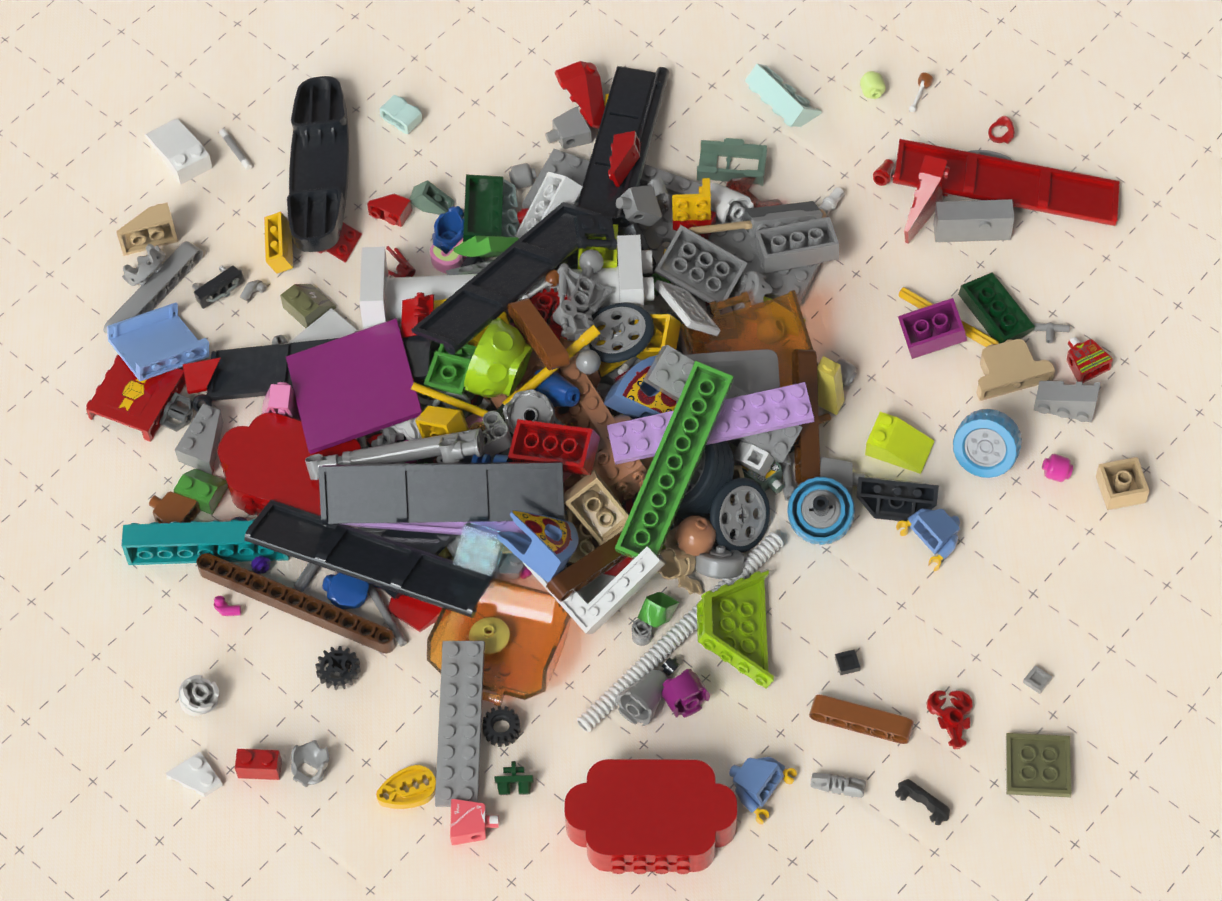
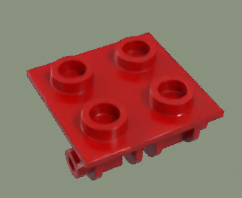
M343 222L339 241L335 246L318 253L327 251L346 263L362 233Z
M418 292L414 298L402 300V338L416 336L415 333H412L411 329L434 311V294L424 296V293Z

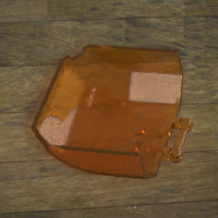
M795 290L755 305L751 304L747 291L726 300L709 302L714 316L711 319L721 330L718 336L687 328L684 323L680 325L688 354L765 349L774 351L778 357L780 387L792 385L793 350H813ZM744 303L745 308L720 315L719 309Z
M494 578L478 602L477 611L473 618L442 608L427 639V661L440 674L443 641H469L470 629L477 621L487 617H494L506 623L510 631V639L506 647L494 654H484L483 689L496 692L497 694L483 692V700L492 702L495 706L500 707L505 695L526 700L546 691L563 651L571 622V616L549 592Z

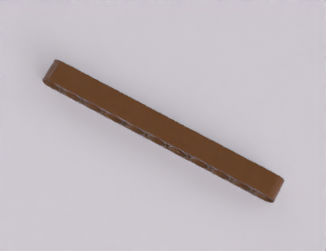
M205 553L197 558L196 562L199 573L207 580L381 653L387 654L395 649L394 634L389 628L214 555ZM312 609H317L315 612H309ZM329 617H335L332 620H328ZM348 624H353L351 627H345ZM384 639H389L388 642H381Z

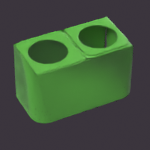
M656 592L646 596L637 618L656 628L670 621L680 602L662 592Z

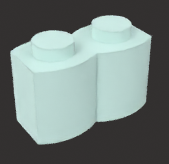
M393 95L379 108L380 116L405 134H409L422 121L421 110L417 106L408 104L403 97Z

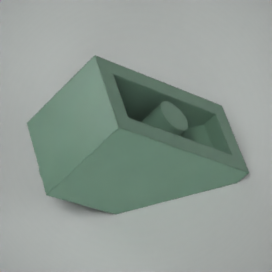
M428 180L414 186L409 198L411 203L422 212L437 215L446 213L455 202Z

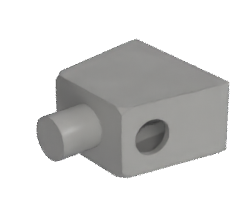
M574 107L552 120L553 131L545 133L549 144L559 141L563 149L592 143L591 130L579 112L578 107Z
M653 186L631 187L616 200V207L624 210L628 221L652 226L662 218Z
M820 457V477L835 479L837 482L842 483L852 495L853 485H858V477H864V473H852V462Z

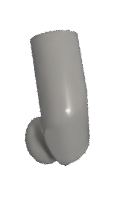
M261 280L248 282L240 298L248 301L253 292L259 291L263 293L267 285Z

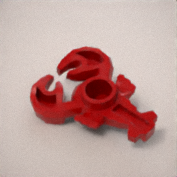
M941 690L934 691L929 695L926 702L928 711L933 715L939 716L937 719L941 729H946L951 738L948 742L949 746H953V749H960L962 746H966V741L961 736L963 729L970 728V718L964 719V716L968 715L973 709L972 699L963 691H952L949 693V696L955 697L950 699L955 707L947 706L941 709L946 702V698L940 700L939 697L945 696L946 692Z

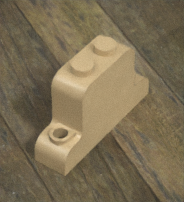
M1010 339L1004 343L988 345L982 350L980 366L985 376L978 380L977 396L979 401L1037 386L1040 381H1053L1055 369L1048 360L1035 361L1026 342L1022 339Z

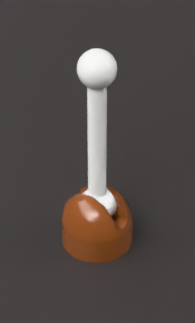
M921 73L919 75L918 85L920 89L913 104L909 107L910 112L916 111L915 106L923 89L930 87L933 82V77L928 73Z
M556 270L550 271L546 275L545 283L528 295H523L522 300L529 299L547 285L550 287L558 286V272Z

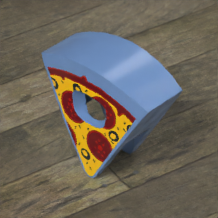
M656 355L640 361L618 379L609 390L604 405L624 415H628L632 419H638L674 411L677 401L643 381L657 357Z
M512 510L510 517L526 534L510 531L499 532L497 539L541 578L549 582L564 570L577 548L578 533L575 526L569 521Z

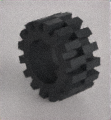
M498 706V710H495L493 707L491 708V713L487 711L486 717H483V734L488 742L491 741V745L495 746L497 743L498 747H502V744L505 743L506 747L509 746L508 742L513 744L515 738L518 739L521 731L520 720L513 709L509 711L507 706L504 709ZM503 720L509 723V729L505 732H496L493 728L497 721Z

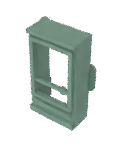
M726 138L724 142L701 140L697 180L701 181L702 178H710V180L760 184V186H763L767 145L744 144V140ZM718 156L727 157L726 169L716 168ZM731 157L759 160L758 170L729 169L730 162L732 161Z

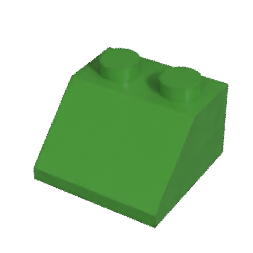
M193 469L182 474L174 488V493L198 501L200 511L213 515L228 489V484L225 479Z

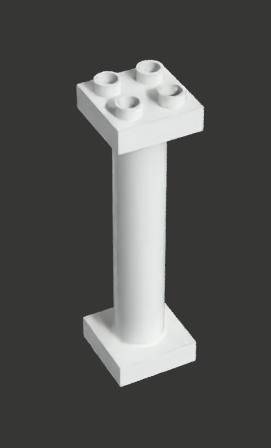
M640 235L617 236L618 266L615 268H602L599 272L593 274L591 279L601 286H610L612 288L611 294L599 308L615 303H631L642 307L649 314H655L654 305H644V301L654 300L653 277H643V274L653 273L652 250H641ZM385 246L362 247L359 303L363 330L393 319H397L398 323L401 324L402 300L414 298L418 292L424 293V296L434 294V301L448 299L477 274L389 278ZM573 269V270H572V271L577 272V273H579V274L582 273V269ZM546 276L525 294L528 295L545 283ZM547 285L544 288L547 290V292H550L551 288L554 289V292H557L559 290V285L555 287H550ZM554 303L552 307V312L555 311L556 303ZM632 320L629 324L634 325L635 320Z

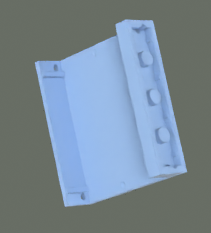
M177 302L107 326L109 343L139 381L182 367L183 364L193 363L209 357V341L206 338L198 340L178 316Z

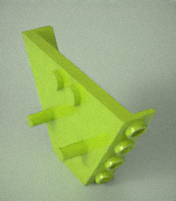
M769 570L762 573L757 571L750 578H740L730 586L725 584L715 592H712V590L707 591L701 596L702 599L697 604L698 642L705 649L712 651L724 662H728L740 673L747 675L756 684L763 686L765 689L774 681V676L768 670L764 579L769 575Z

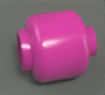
M1052 454L1049 458L1044 459L1042 469L1046 478L1063 482L1065 479L1068 480L1070 478L1073 465L1069 458Z

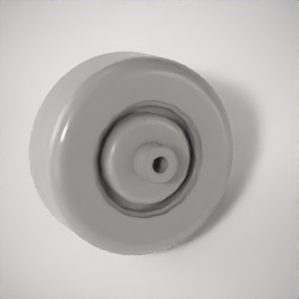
M719 545L713 546L709 553H700L699 556H696L695 569L704 576L715 579H728L738 577L743 573L744 555L738 550L728 551L725 550V546Z

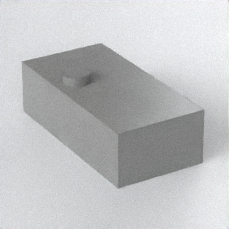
M1012 199L936 202L933 223L935 242L1011 240L1014 223Z
M830 217L755 231L756 249L764 273L839 259V242Z

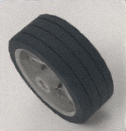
M726 441L706 445L676 514L677 517L685 519L692 515L704 516L710 513L717 492L723 485L732 480L734 459L732 450Z

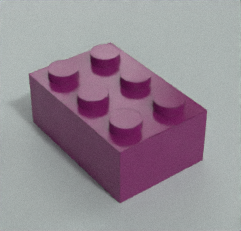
M953 298L898 316L912 359L967 341L965 330Z

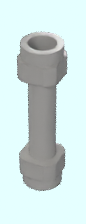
M787 455L784 462H779V465L782 468L785 488H783L784 498L786 501H789L795 487L792 485L790 473L791 458Z

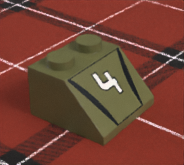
M294 284L280 295L283 308L305 328L310 326L329 309H336V305L312 284Z

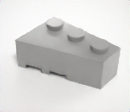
M1040 381L1033 410L1042 414L1048 413L1058 415L1061 418H1072L1080 422L1092 423L1101 382H1094V385H1083L1082 382H1076V385H1064V381Z
M202 404L175 448L178 462L213 475L218 443H220L224 423L219 409Z

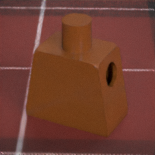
M171 491L167 492L163 499L154 495L149 501V506L154 508L153 515L155 521L158 523H190L200 513L198 501Z

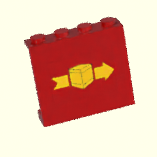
M117 355L113 366L107 370L105 379L101 385L97 386L92 400H89L86 405L89 419L92 420L95 415H99L142 432L144 440L151 442L161 426L159 422L164 415L165 406L171 401L175 392L181 393L186 384L184 370L177 368L139 381L123 359Z

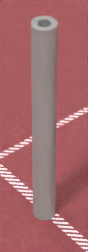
M368 583V593L389 629L392 630L399 646L406 645V639L374 585Z

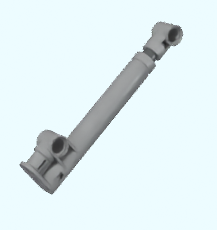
M479 428L343 452L342 456L335 454L323 457L321 454H314L307 457L305 462L311 480L319 479L318 467L323 465L396 464L442 456L443 463H457L464 459L465 456L476 454L477 457H481L484 450V437L482 430Z

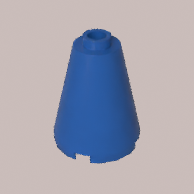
M542 369L537 370L534 374L539 373ZM556 371L534 389L548 397L553 407H572L580 400L579 389Z

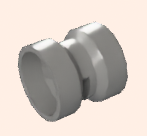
M640 619L635 620L632 624L633 642L639 646L648 645L652 640V626Z

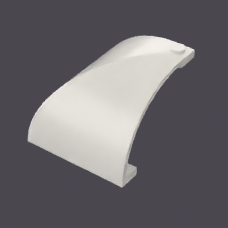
M646 547L616 577L602 574L562 602L549 590L548 592L586 634H593L666 564V561L661 554L657 557L649 547ZM523 562V564L546 588L548 582L541 578L536 572H534L530 567H528Z

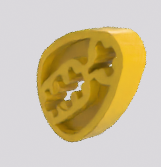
M409 766L393 774L380 786L376 793L377 801L381 806L393 809H407L424 805L432 800L435 795L436 779L432 771L425 766ZM423 779H427L429 781V785L426 786L425 783H423ZM414 782L420 784L418 789L412 787ZM407 786L409 788V792L406 793L403 790V787ZM384 793H387L389 795L388 800H385V798L383 797Z

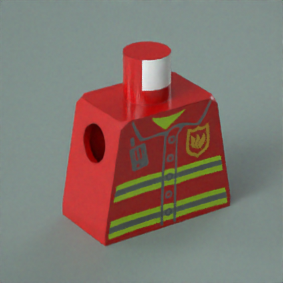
M1073 337L1068 341L1067 344L1071 349L1067 354V363L1077 382L1085 383L1111 369L1113 358L1094 340L1089 339L1081 343L1077 337Z

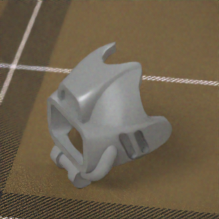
M316 740L301 746L295 745L291 753L293 780L302 783L304 787H308L309 784L319 783L323 779L324 772L328 766L330 758L328 748H320ZM303 763H306L317 769L318 772L310 778L302 774L298 769Z

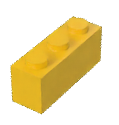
M282 212L264 217L266 263L276 274L292 269L293 249L289 220Z

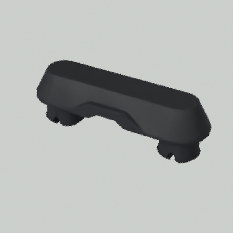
M909 779L898 783V789L895 791L897 798L900 797L901 801H906V798L909 796L916 802L924 804L927 810L933 813L929 817L932 823L935 821V825H941L943 821H948L950 809L947 805Z

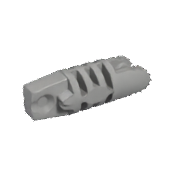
M812 773L810 786L828 793L832 791L833 794L838 793L841 795V793H844L845 796L862 798L866 781L848 776L844 778V776L836 774L832 776L831 773Z

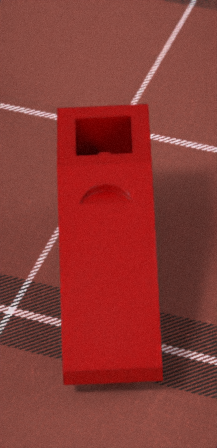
M636 131L614 135L613 143H611V168L608 170V175L616 187L622 184L640 157L641 143Z

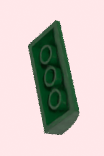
M993 272L961 285L958 295L988 334L997 340L999 344L1010 339H1021L1035 329V325Z

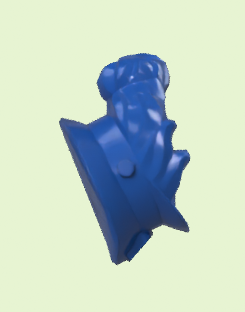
M452 206L446 213L440 214L434 224L435 233L432 234L433 245L445 254H448L463 238L464 212L459 206Z
M338 573L335 576L333 574L327 575L323 579L322 588L327 592V598L334 606L341 609H356L361 607L367 599L369 584Z

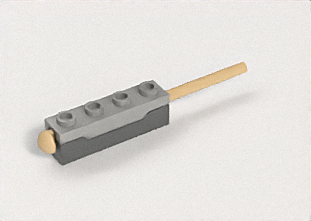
M814 201L747 208L741 222L691 227L689 230L696 234L746 229L751 237H756V230L825 218L826 212L818 208Z

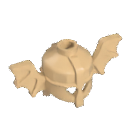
M676 526L667 535L664 543L666 549L660 552L666 564L657 573H661L664 579L677 578L679 581L678 587L687 589L690 595L693 593L701 595L703 590L700 582L688 577L695 570L696 556L687 554L676 546L678 542L677 539H674Z

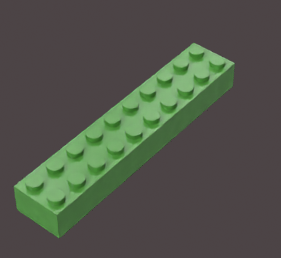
M695 361L616 544V552L635 559L646 547H649L659 557L732 386V375Z

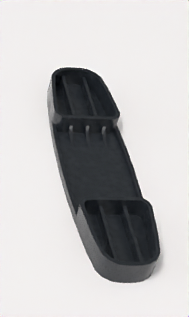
M320 76L309 78L298 86L291 115L293 134L290 152L287 210L294 244L299 250L304 252L328 250L339 241L348 189L349 130L345 98L341 84L336 78Z

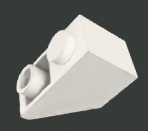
M739 442L733 453L734 462L764 477L774 461L770 453L744 442Z

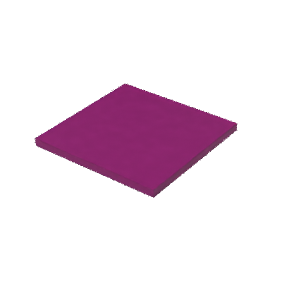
M397 319L286 356L310 454L417 418L422 413L418 393L411 390L414 378Z

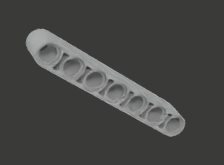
M188 241L183 242L163 263L164 266L157 273L154 272L149 277V280L105 323L104 333L107 334L108 325L154 310L199 263L203 257V251Z

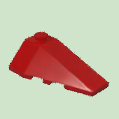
M578 61L556 70L555 75L563 90L567 89L571 94L570 100L580 106L579 112L589 125L599 129L605 105L601 78L595 64Z

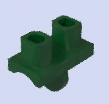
M511 761V767H503V774L511 773L512 776H494L499 795H510V784L518 783L519 795H528L531 792V783H534L533 775H517V773H525L524 767H516V761Z

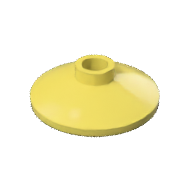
M494 617L480 619L471 627L469 632V641L485 642V654H494L506 647L510 639V631L506 623Z

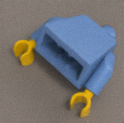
M922 508L908 517V521H899L896 528L899 530L904 527L905 529L900 531V535L906 536L909 532L908 527H910L934 555L939 554L937 557H931L928 566H930L932 562H936L938 565L934 568V571H938L941 560L946 559L956 547L960 520L955 515L950 517L943 509L931 510Z
M762 757L757 759L748 758L742 767L733 765L729 774L733 777V783L736 787L735 792L741 803L751 813L754 812L756 814L757 823L763 824L764 821L759 815L764 814L766 818H769V812L758 807L764 806L782 778L785 783L792 784L794 779L788 775L796 777L797 771L794 768L785 769V765L772 757Z

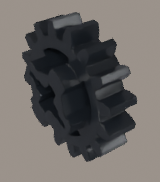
M341 646L338 647V650L331 647V652L329 653L324 650V657L319 656V663L315 664L317 678L320 679V683L324 684L326 682L328 689L334 685L335 690L339 686L346 689L345 684L347 683L352 686V679L358 680L357 673L361 672L360 661L356 653L352 652L350 654V648L348 647L343 651Z

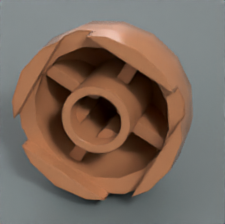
M692 515L683 519L677 526L674 539H677L678 547L682 551L693 556H699L700 553H709L715 543L716 533L708 519L699 515Z

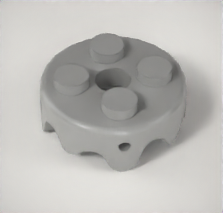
M148 244L146 246L148 255L137 257L138 266L136 268L128 264L123 266L124 275L122 277L130 286L137 284L142 286L149 280L148 276L153 272L157 273L164 266L162 262L166 254L158 245Z
M748 271L739 277L729 296L732 312L735 315L750 320L757 319V314L753 311L757 308H763L764 295L772 293V287L764 281L767 276L756 271Z
M535 390L515 393L510 402L506 403L503 408L505 423L509 431L514 434L517 419L527 420L526 413L530 410L535 412V418L532 421L554 424L555 409L549 398Z

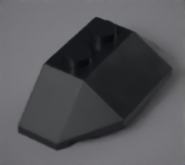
M858 477L856 497L875 519L908 521L907 518L922 508L933 509L937 506L939 485L885 478Z

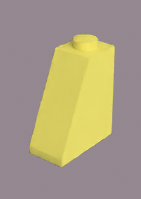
M823 356L817 366L818 406L837 415L845 401L841 365Z

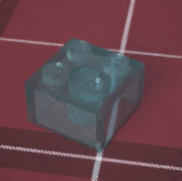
M471 522L466 523L462 530L453 564L493 576L497 571L504 544L497 539L500 531Z

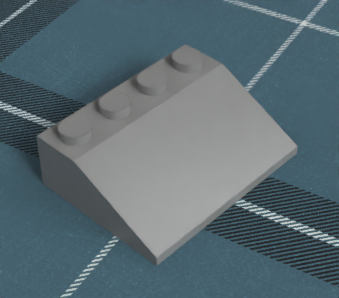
M680 225L654 272L722 310L747 263Z

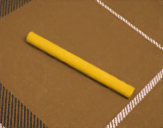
M414 382L411 390L483 417L488 412L485 409Z

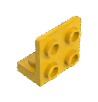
M702 178L699 194L672 195L674 221L711 220L710 178Z

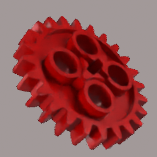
M543 288V293L537 292L529 300L547 324L548 319L551 317L549 327L560 341V337H563L561 335L563 327L554 321L553 313L555 311L552 312L554 303H556L555 310L558 308L560 297L558 296V291L554 292L553 288L550 289V292Z

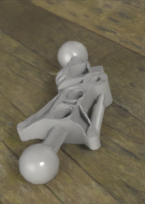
M586 250L581 254L579 259V265L582 269L581 274L572 271L565 263L557 270L559 274L558 296L560 297V304L553 313V319L563 327L561 335L567 337L568 341H576L580 335L594 324L591 315L598 310L612 292L610 286H601L591 280L593 274L602 269L604 262L602 255L596 250ZM589 344L579 351L576 358V366L584 374L590 375L595 373L601 364L600 356L595 351L590 350Z

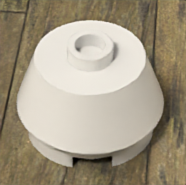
M203 675L190 676L179 687V704L181 709L188 715L200 716L212 711L218 704L219 689L214 681L211 683L208 679L202 678Z

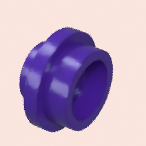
M263 555L255 557L251 563L252 571L257 574L266 573L271 564L270 559Z

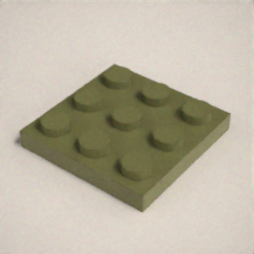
M1006 733V794L1071 798L1070 736Z

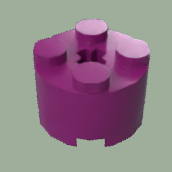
M686 669L681 675L674 679L669 678L663 683L662 697L675 717L682 715L686 718L702 709L700 705L705 700L709 701L710 694L704 684L691 669Z

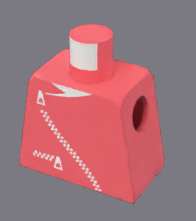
M451 799L450 838L452 845L485 840L486 828H499V815H487L484 803Z

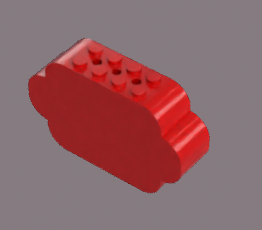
M264 413L257 416L249 427L237 426L227 431L219 443L218 456L232 501L240 510L249 515H259L268 502L273 500L321 516L319 479H310L305 459L314 454H321L323 457L335 454L342 456L343 452L361 449V446L356 439L310 454L301 421L277 413Z
M601 760L589 769L587 783L574 786L565 797V823L569 839L574 844L587 848L588 860L595 868L614 874H623L625 872H634L636 874H645L646 872H655L657 874L699 872L712 864L715 858V848L728 845L736 834V796L729 787L715 783L713 769L707 763L700 760Z

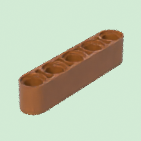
M526 298L509 303L508 312L511 319L546 368L553 370L568 365L570 362L568 352L532 302Z
M815 695L809 717L814 721L900 744H907L909 742L914 724L907 717L825 695Z

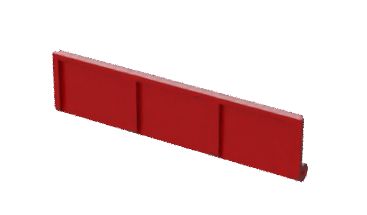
M899 139L896 168L892 175L894 184L917 188L925 155L947 160V167L950 168L948 178H944L942 183V193L977 200L1012 199L1013 207L1115 226L1118 220L1120 181Z

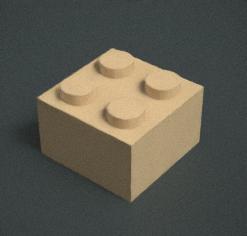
M1138 457L1098 465L1096 479L1107 510L1146 503L1149 488Z

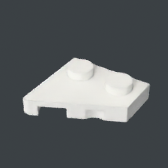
M198 752L165 773L171 781L173 779L181 783L183 787L195 790L197 794L203 797L208 796L223 786L201 752Z

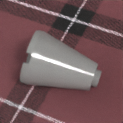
M652 670L619 693L615 699V704L618 702L620 706L618 708L619 713L633 724H637V722L643 723L641 726L649 724L662 698L663 683L667 680L666 674L661 670Z

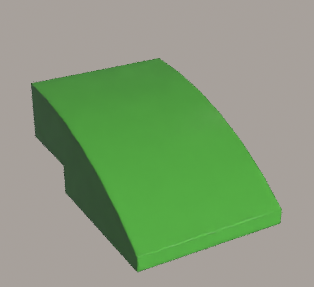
M474 236L456 246L453 250L459 255L468 257H498L519 238Z
M440 344L438 351L434 354L424 386L462 395L465 392V376L477 346L466 344L457 353L451 355L445 350L444 345Z

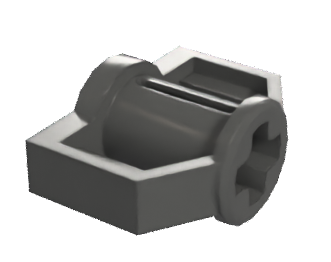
M175 392L171 401L165 406L164 415L159 423L176 432L188 425L193 417L192 400ZM180 401L189 405V409L187 410L176 404ZM169 418H174L181 421V423L176 425L168 420Z

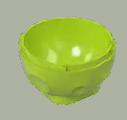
M500 318L493 320L489 324L470 361L464 381L466 391L483 397H497L501 394L509 397L514 393L526 372L533 350L531 345L526 343L517 328L507 324Z

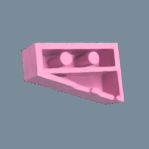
M284 382L271 384L263 400L262 414L277 413L299 420L300 414L291 385Z

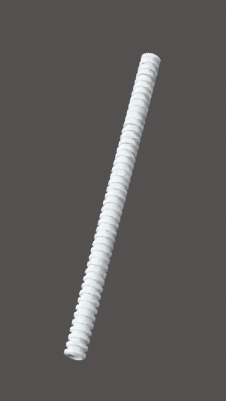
M770 532L752 550V553L750 552L744 557L743 573L735 578L722 579V581L718 582V585L714 586L712 592L717 591L718 588L725 584L730 586L740 578H749L762 566V563L764 564L770 559L771 555L775 554V551L779 550V547L783 546L781 537L776 533ZM699 602L683 616V619L679 620V623L674 625L675 627H671L670 631L666 632V636L663 635L661 637L662 640H658L657 644L653 645V648L645 652L644 657H640V661H636L635 665L631 666V670L628 669L626 674L622 675V678H618L617 682L613 683V687L610 686L608 691L604 692V695L595 700V704H591L590 708L586 709V713L583 712L581 714L582 717L577 718L578 725L584 731L590 732L592 728H595L596 723H600L601 719L605 718V714L608 715L610 713L609 710H613L614 706L618 705V702L615 704V699L619 693L654 670V667H658V663H662L663 659H666L667 655H670L676 649V646H680V642H684L685 638H688L689 634H692L697 629V604Z

